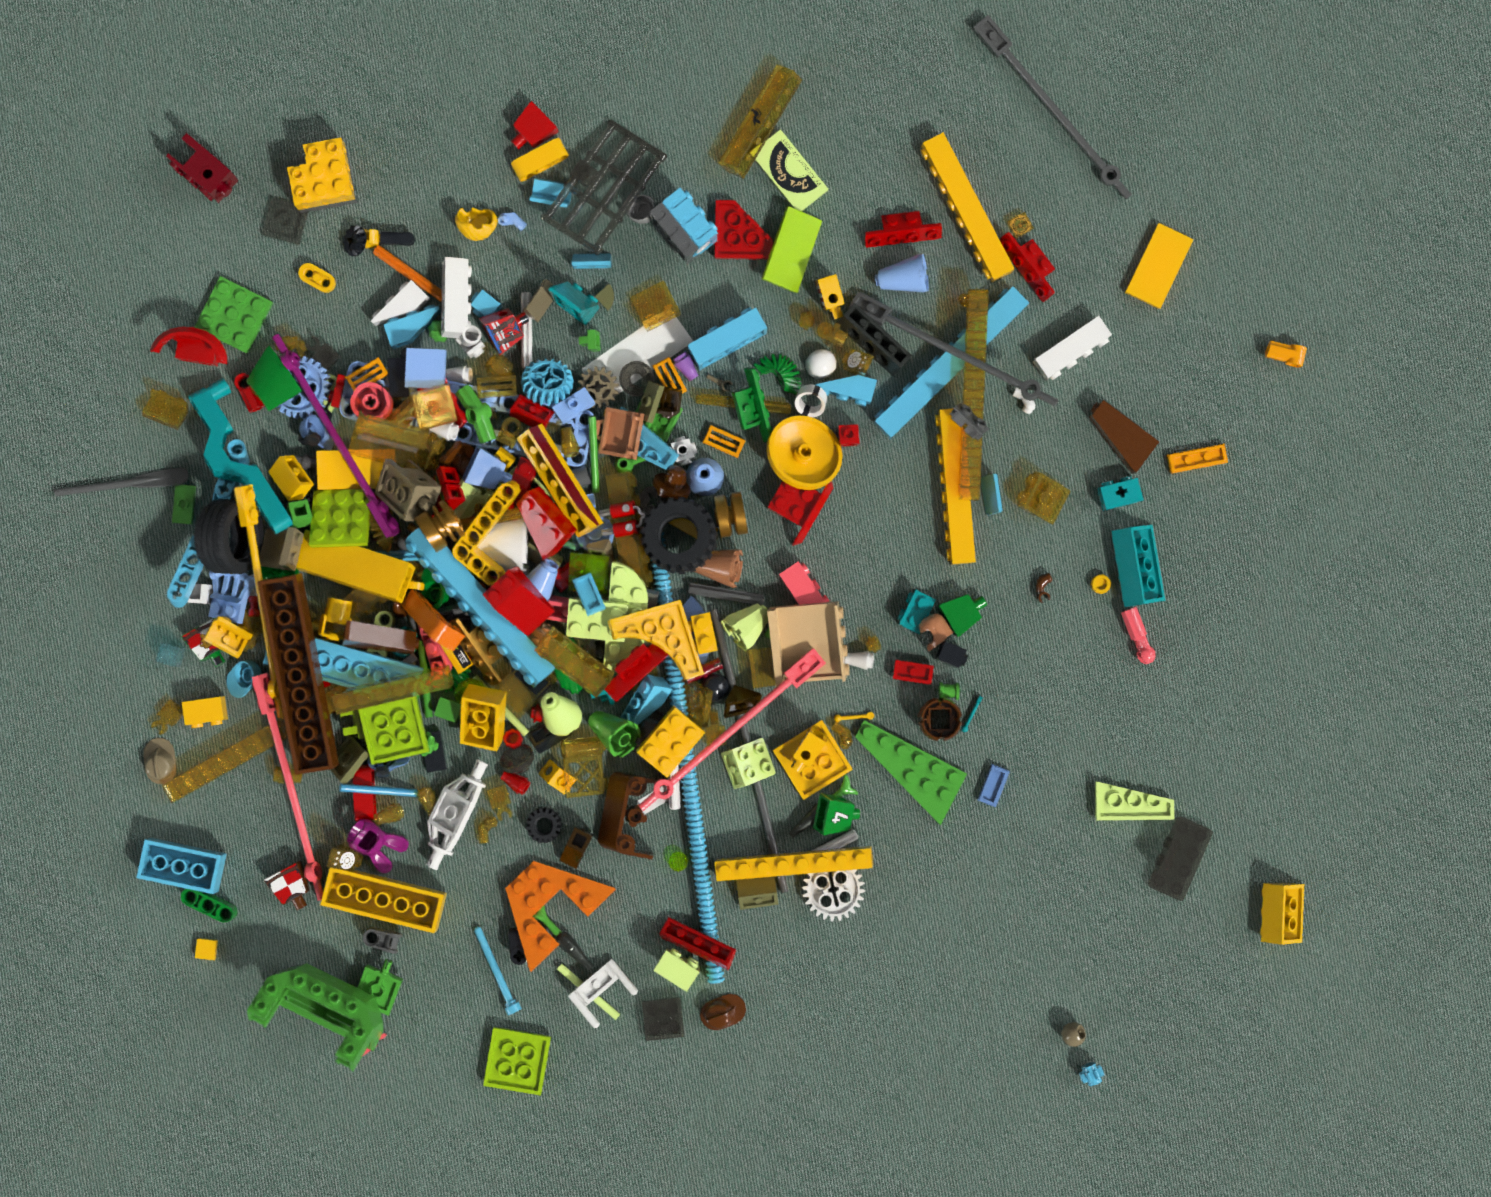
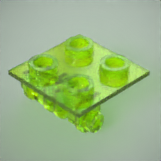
M570 552L568 590L577 591L572 580L591 572L599 593L607 594V586L609 585V556Z

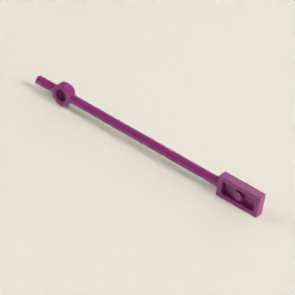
M279 334L274 335L272 339L282 354L280 358L283 365L293 372L368 498L369 503L367 506L386 538L396 536L401 532L398 528V522L391 516L388 506L381 499L376 498L299 369V356L287 349Z

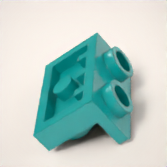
M917 589L914 592L910 591L905 601L908 603L905 610L901 609L897 617L900 620L898 625L920 634L919 624L929 615L936 599Z

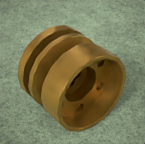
M443 500L439 502L443 511L439 512L435 505L432 506L435 516L431 517L424 511L414 518L436 553L448 546L445 540L447 535L453 541L457 540L452 533L455 530L460 537L465 535L459 518Z

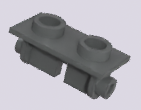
M962 402L955 406L950 413L951 419L960 427L965 423L968 425L964 431L973 440H980L983 434L989 430L985 421L978 418L971 408Z

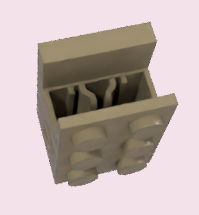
M385 459L374 494L404 521H416L414 518L424 511L432 517V506L436 505L441 486L411 460L407 461L405 468H401L392 459Z

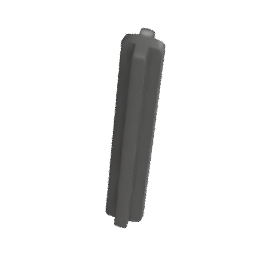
M692 582L688 588V593L693 595L754 605L758 603L760 606L764 603V595Z

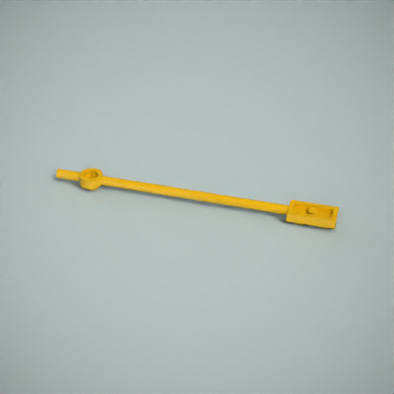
M252 484L244 485L234 489L240 526H246L271 677L267 690L269 696L275 701L277 718H283L284 715L257 583L263 580L254 529V524L259 523L255 493Z

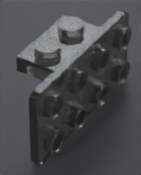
M1178 816L1169 836H1166L1164 839L1161 854H1158L1156 857L1155 868L1148 881V886L1179 901L1184 900L1212 837V830Z

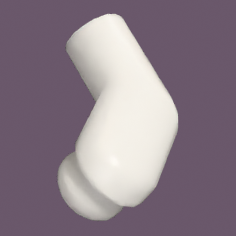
M1016 387L1012 396L1023 401L1024 406L1022 410L1024 413L1031 414L1036 406L1034 400L1024 399L1021 395V389Z

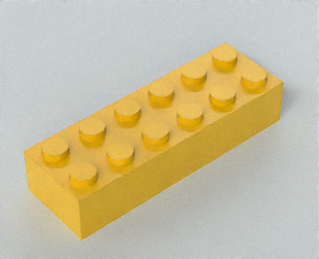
M333 865L329 869L320 905L435 933L438 931L447 893Z

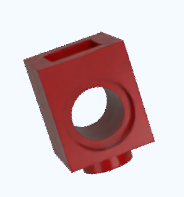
M858 424L838 426L839 446L859 445Z

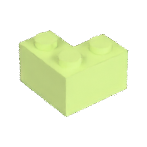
M667 948L655 966L654 971L687 992L700 972L699 962L691 956L688 958L684 956L682 958V954L679 951Z

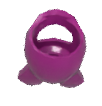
M369 819L358 820L352 826L347 836V843L350 848L358 853L368 855L376 869L383 874L391 871L392 863L380 851L382 846L385 845L398 852L406 851L409 846V842L405 837L385 833L377 824Z

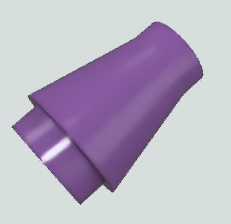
M686 351L673 359L674 366L688 381L699 376L691 356Z

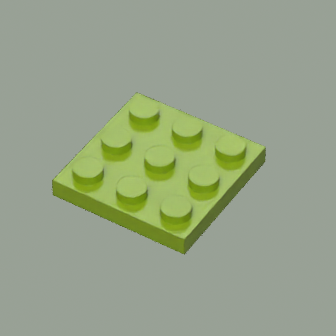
M362 489L314 490L309 546L311 548L368 546L371 511L367 506L369 500Z
M416 694L358 708L371 765L430 751Z
M493 1027L483 1086L541 1096L551 1036Z

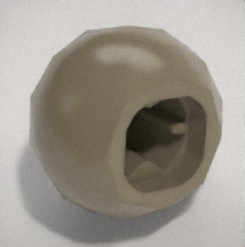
M1070 1022L1063 1027L1061 1036L1065 1044L1077 1047L1084 1042L1086 1033L1081 1024Z

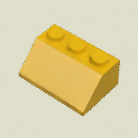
M1263 883L1261 942L1280 945L1301 943L1303 934L1304 884Z

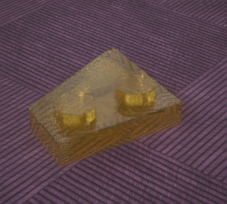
M683 679L689 718L701 728L708 727L713 691L696 681L687 684Z

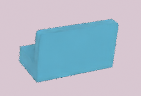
M535 178L529 201L567 208L571 203L573 185Z

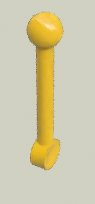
M872 712L862 715L840 716L837 714L834 716L836 722L847 719L867 718L871 720L874 718Z

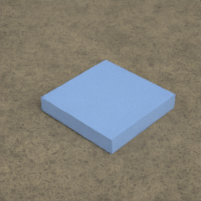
M406 348L405 388L445 389L447 350Z

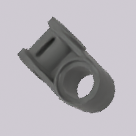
M370 927L363 934V942L369 947L397 954V945L399 938L402 937V933ZM374 932L377 935V941H370L368 933Z

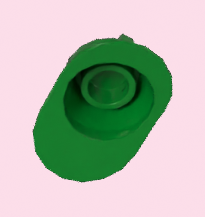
M425 568L420 578V582L424 583L425 587L424 591L420 590V593L437 610L447 603L449 595L442 584L436 582L432 577V573Z

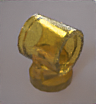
M514 417L505 419L496 440L513 449L517 442L516 438L523 432L522 423ZM511 423H516L518 427L514 433L508 431V426Z

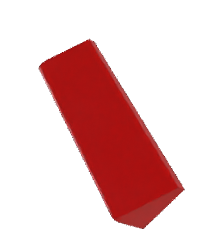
M670 917L667 918L659 933L662 939L726 970H729L736 953V949Z

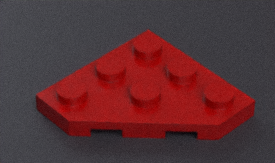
M716 200L715 226L718 229L717 242H715V259L768 260L773 247V239L763 231L756 221L735 200Z

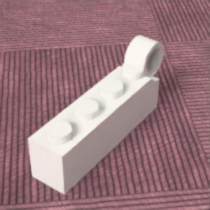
M445 257L442 262L441 337L460 338L462 344L466 347H474L481 339V331L478 327L471 325V321H468V314L471 313V303L468 302V296L471 295V284H468V277H471L472 268L468 266V259ZM473 332L476 335V340L469 341L465 333Z

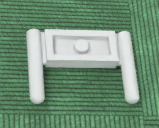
M613 959L608 961L568 995L569 999L593 1028L599 1027L600 1023L586 1006L619 979L632 995L638 993V989Z

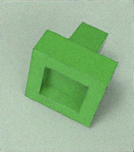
M587 330V336L579 337V345L583 347L588 346V350L592 352L601 351L600 332L597 330Z

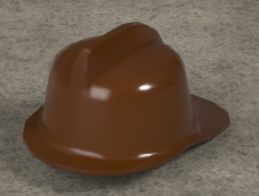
M726 994L704 1004L700 1013L701 1021L708 1029L722 1030L737 1024L743 1019L746 1005L738 995Z

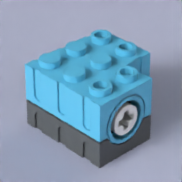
M679 188L649 213L652 225L672 250L678 253L688 265L699 254H702L717 242L718 229L711 220L709 222L706 220L705 212L699 205H694L693 198L687 190L683 192Z

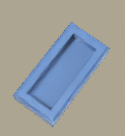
M991 764L977 800L996 807L1010 771Z

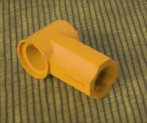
M1269 341L1265 357L1285 362L1288 366L1302 368L1307 348L1296 344L1287 345Z

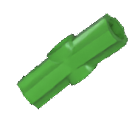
M463 386L456 392V396L466 409V418L470 424L474 425L480 444L496 439L497 437L490 421L492 416L490 406L480 401L471 386Z

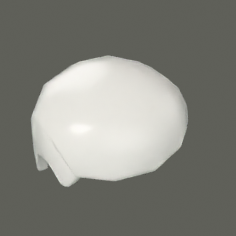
M819 349L808 356L805 368L808 374L815 379L826 378L835 371L837 361L831 351Z

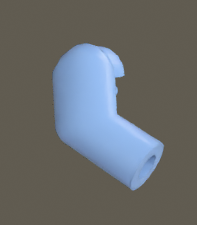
M514 212L502 213L497 218L500 225H515L520 231L527 226Z

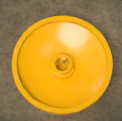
M808 416L786 418L773 429L767 441V457L770 466L781 480L792 487L802 490L819 489L830 483L840 470L842 449L839 446V440L826 424Z

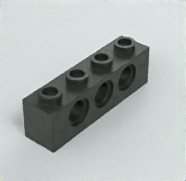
M856 304L836 324L892 376L912 356Z

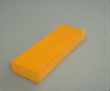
M1225 444L1166 455L1170 474L1228 463Z

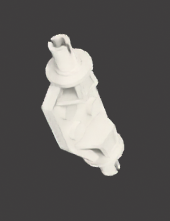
M479 759L476 760L470 774L462 773L461 777L444 786L427 821L430 838L428 845L434 850L426 865L432 869L438 870L444 855H453L452 849L463 832L479 798L481 789L486 787V784L480 779L488 764ZM466 782L470 783L465 792L459 790ZM439 832L444 834L441 845L438 844Z

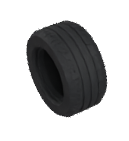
M216 499L211 501L202 509L196 521L194 543L197 556L201 563L213 573H246L252 568L246 526H240L236 499ZM258 513L259 523L254 524L260 558L264 541V529Z

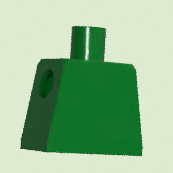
M967 594L942 603L938 607L955 637H959L982 618L978 610L987 606V603L982 595L972 601L970 595Z

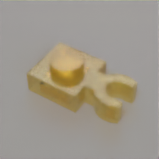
M169 699L157 713L161 719L154 721L151 728H155L160 724L162 730L159 734L163 735L167 731L168 724L173 727L183 716V709L172 699Z
M506 784L487 790L492 809L498 807L497 817L499 821L503 820L502 812H507L509 818L513 817L512 810L507 808V804L512 802Z

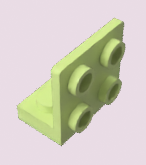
M763 738L721 753L734 789L745 787L776 774Z

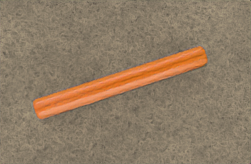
M380 245L375 247L373 251L375 256L409 280H412L416 285L442 303V289Z

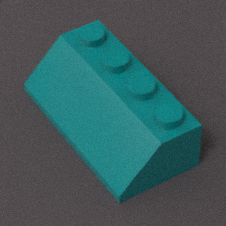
M1153 525L1112 531V542L1115 549V561L1119 572L1118 578L1121 584L1124 607L1166 601Z

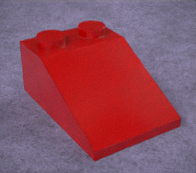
M518 566L509 569L483 594L485 599L498 613L527 636H530L556 611Z

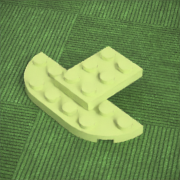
M612 561L609 601L603 600L606 607L605 610L587 616L580 598L569 597L566 637L605 640L602 676L616 673L614 669L617 663L629 657L631 651L636 646H641L645 642L636 638H620L616 640L612 638L607 621L648 609V592L644 581L631 567L616 561Z

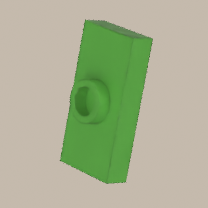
M175 486L172 523L193 525L196 486Z

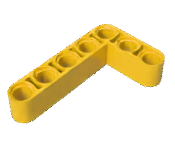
M511 480L503 483L496 490L465 531V535L459 539L452 550L455 559L488 585H493L505 574L502 566L478 547L520 493L519 484ZM506 486L512 488V495L506 493ZM495 501L501 504V510L495 508ZM483 516L488 517L489 525L483 522ZM472 531L478 534V540L473 539ZM461 546L466 548V555L462 554V552L460 551ZM476 558L482 561V567L476 565ZM491 571L497 573V579L491 577Z

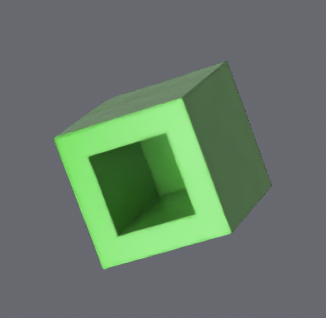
M308 499L288 503L286 512L293 522L291 527L301 528L310 526L312 514Z
M440 697L434 716L458 723L459 719L461 720V703L446 697Z

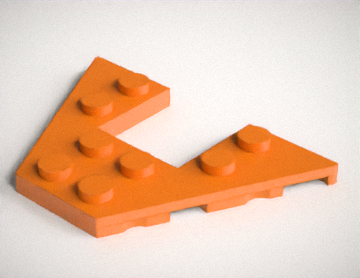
M535 861L518 875L505 889L529 971L532 972L559 946V943L533 917L550 899L561 890L589 917L616 889Z

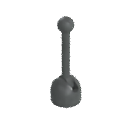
M402 535L398 540L372 539L369 537L368 545L371 543L397 544L400 549L408 550L404 543L408 535Z

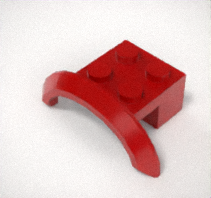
M181 326L164 331L155 339L150 349V352L160 353L162 347L169 340L173 339L177 341L175 358L180 361L218 367V363L227 364L226 350L221 341L211 333L195 327Z
M782 481L767 509L802 527L792 544L793 546L801 544L834 488L832 481L825 486L822 493L815 489H798Z

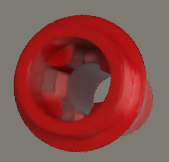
M507 769L501 776V780L516 794L524 795L531 784L527 777Z

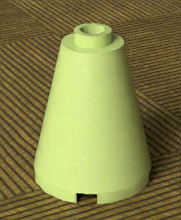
M552 692L542 697L541 708L544 723L552 734L567 736L574 729L579 728L582 721V712L576 702Z

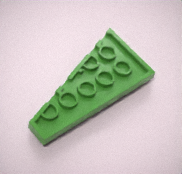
M863 720L855 738L941 825L967 773Z

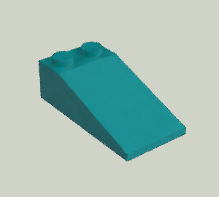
M564 282L551 286L549 292L554 302L586 326L599 310L598 300L590 294L586 296L582 293L583 289L576 283Z

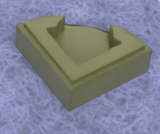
M610 284L595 296L607 311L611 309L614 302V292Z

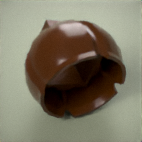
M936 697L928 700L921 707L918 717L921 718V721L918 722L921 731L925 736L934 741L952 739L958 734L962 726V721H960L962 712L959 706L948 698L942 697L939 700ZM948 709V728L931 729L930 710Z

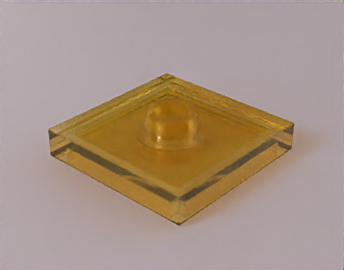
M448 383L410 393L419 431L457 421Z

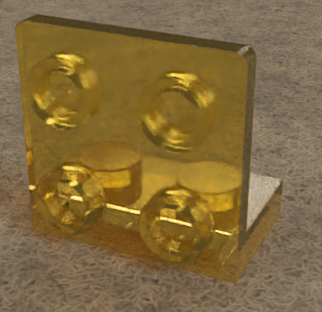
M661 281L630 298L647 332L681 315L665 281Z

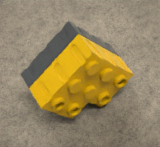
M342 138L303 144L306 164L287 167L294 206L302 214L308 211H318L329 207L334 208L345 206V204L358 203L357 196L355 195L354 180L351 175L352 170L350 159L348 158V149Z

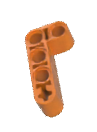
M411 589L403 599L402 604L400 603L425 633L442 646L454 651L466 636L459 628L447 622L417 590Z

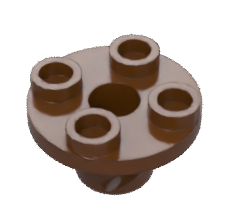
M457 441L445 455L440 457L439 464L444 467H456L457 473L463 477L473 455L474 448L468 443Z
M672 465L667 473H659L653 479V485L658 490L657 494L662 498L673 497L678 499L679 497H685L687 499L690 494L691 488L686 482V471L680 466Z

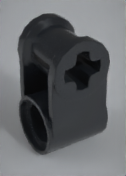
M509 927L510 958L514 964L521 965L527 960L526 957L521 958V960H519V957H515L519 950L521 954L525 955L517 927Z

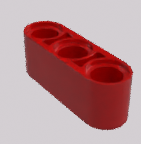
M362 764L352 778L353 785L375 786L374 770L368 764ZM353 793L355 821L360 819L376 820V794Z

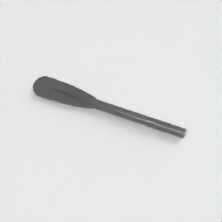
M182 467L143 474L132 479L54 489L55 496H64L124 487L155 488L178 486L187 482L189 473Z

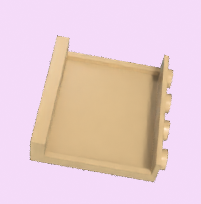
M839 601L769 607L767 614L776 687L787 678L783 673L812 648L817 651L826 664L805 682L842 679V682L846 681L847 675H850L849 664L845 663L848 649L847 645L843 644L846 630L845 626H841L844 612L843 607H839Z

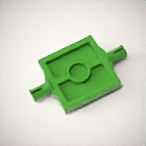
M385 959L382 969L366 965L358 988L375 996L380 1013L389 1016L403 978L389 972L393 962Z

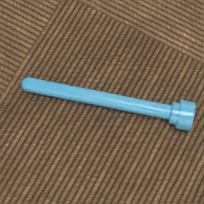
M475 927V935L506 1001V1008L504 1009L507 1015H511L522 1009L520 1003L516 1002V999L513 1000L481 927Z

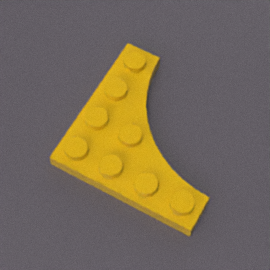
M681 600L607 621L613 640L620 638L641 639L665 651L678 666L684 680L704 674Z

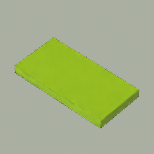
M787 206L762 280L793 293H798L822 220Z

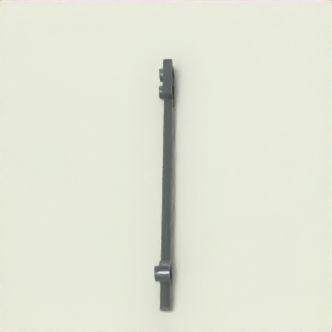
M989 15L983 18L973 27L975 33L997 58L1002 54L1099 167L1101 170V181L1108 186L1114 185L1127 200L1132 194L1119 180L1121 173L1118 167L1106 165L1011 53L1009 48L1013 43ZM1110 173L1113 175V178L1108 179L1106 175Z
M861 292L857 293L849 305V309L854 304L858 305L880 326L888 322L1021 389V395L1026 400L1033 401L1039 398L1053 406L1058 404V399L1041 391V386L1036 380L1029 379L1023 382L890 315L892 312L891 307ZM1033 390L1034 393L1030 394L1027 391Z

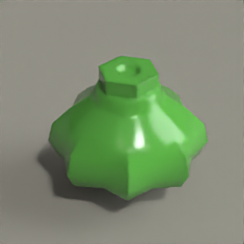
M433 320L431 325L428 326L429 337L433 338L435 342H445L447 337H441V320Z
M426 732L430 751L422 753V756H427L438 749L439 743L435 741V738L429 732Z

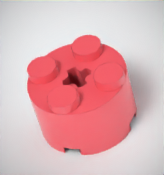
M366 382L356 388L351 396L350 405L358 418L367 423L377 424L391 416L393 399L383 386L374 382ZM371 399L376 401V403L373 404V407L368 405L371 403Z

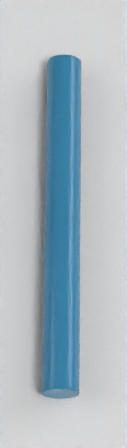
M340 784L339 786L340 792L417 797L418 794L417 789L352 784Z

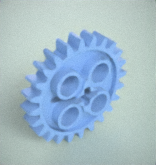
M303 356L302 360L300 358L299 369L301 372L306 371L304 377L311 388L316 385L314 394L321 406L325 408L326 406L323 401H329L326 394L331 392L327 387L331 386L332 383L326 381L330 378V375L325 374L327 369L321 368V363L316 362L313 358L308 359L306 356ZM303 392L277 407L280 408V412H286L288 417L293 415L295 419H298L299 416L304 419L306 414L311 415L315 411ZM301 397L300 403L296 405V400Z

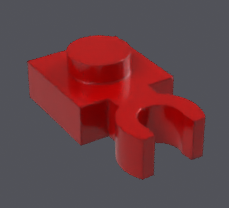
M338 374L334 391L330 392L329 402H331V406L340 409L346 380L345 375Z

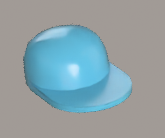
M252 660L240 661L228 673L227 688L235 698L244 697L253 688L252 677L262 674V670L256 662Z

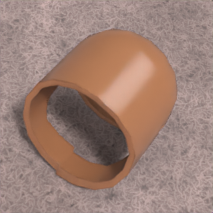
M938 613L927 616L919 624L920 633L929 630L933 636V641L927 644L928 651H931L953 634L945 618Z

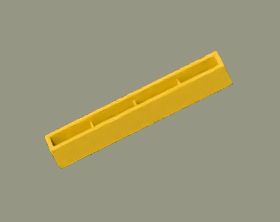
M944 132L923 142L922 149L920 150L924 160L928 159L931 165L929 169L933 177H937L939 180L938 187L942 194H946L950 210L955 211L958 226L965 230V239L969 245L973 246L975 250L973 253L977 262L982 263L984 267L982 271L986 279L994 282L1012 273L1014 267Z
M952 408L940 409L938 415H935V424L939 426L940 434H937V445H941L938 461L939 465H942L943 472H940V483L944 484V491L941 492L942 503L946 504V511H943V520L947 522L948 530H945V541H949L946 557L951 565L975 563L976 560L964 425L960 427L951 419L950 413L953 410Z
M872 846L723 858L715 861L716 881L873 868Z

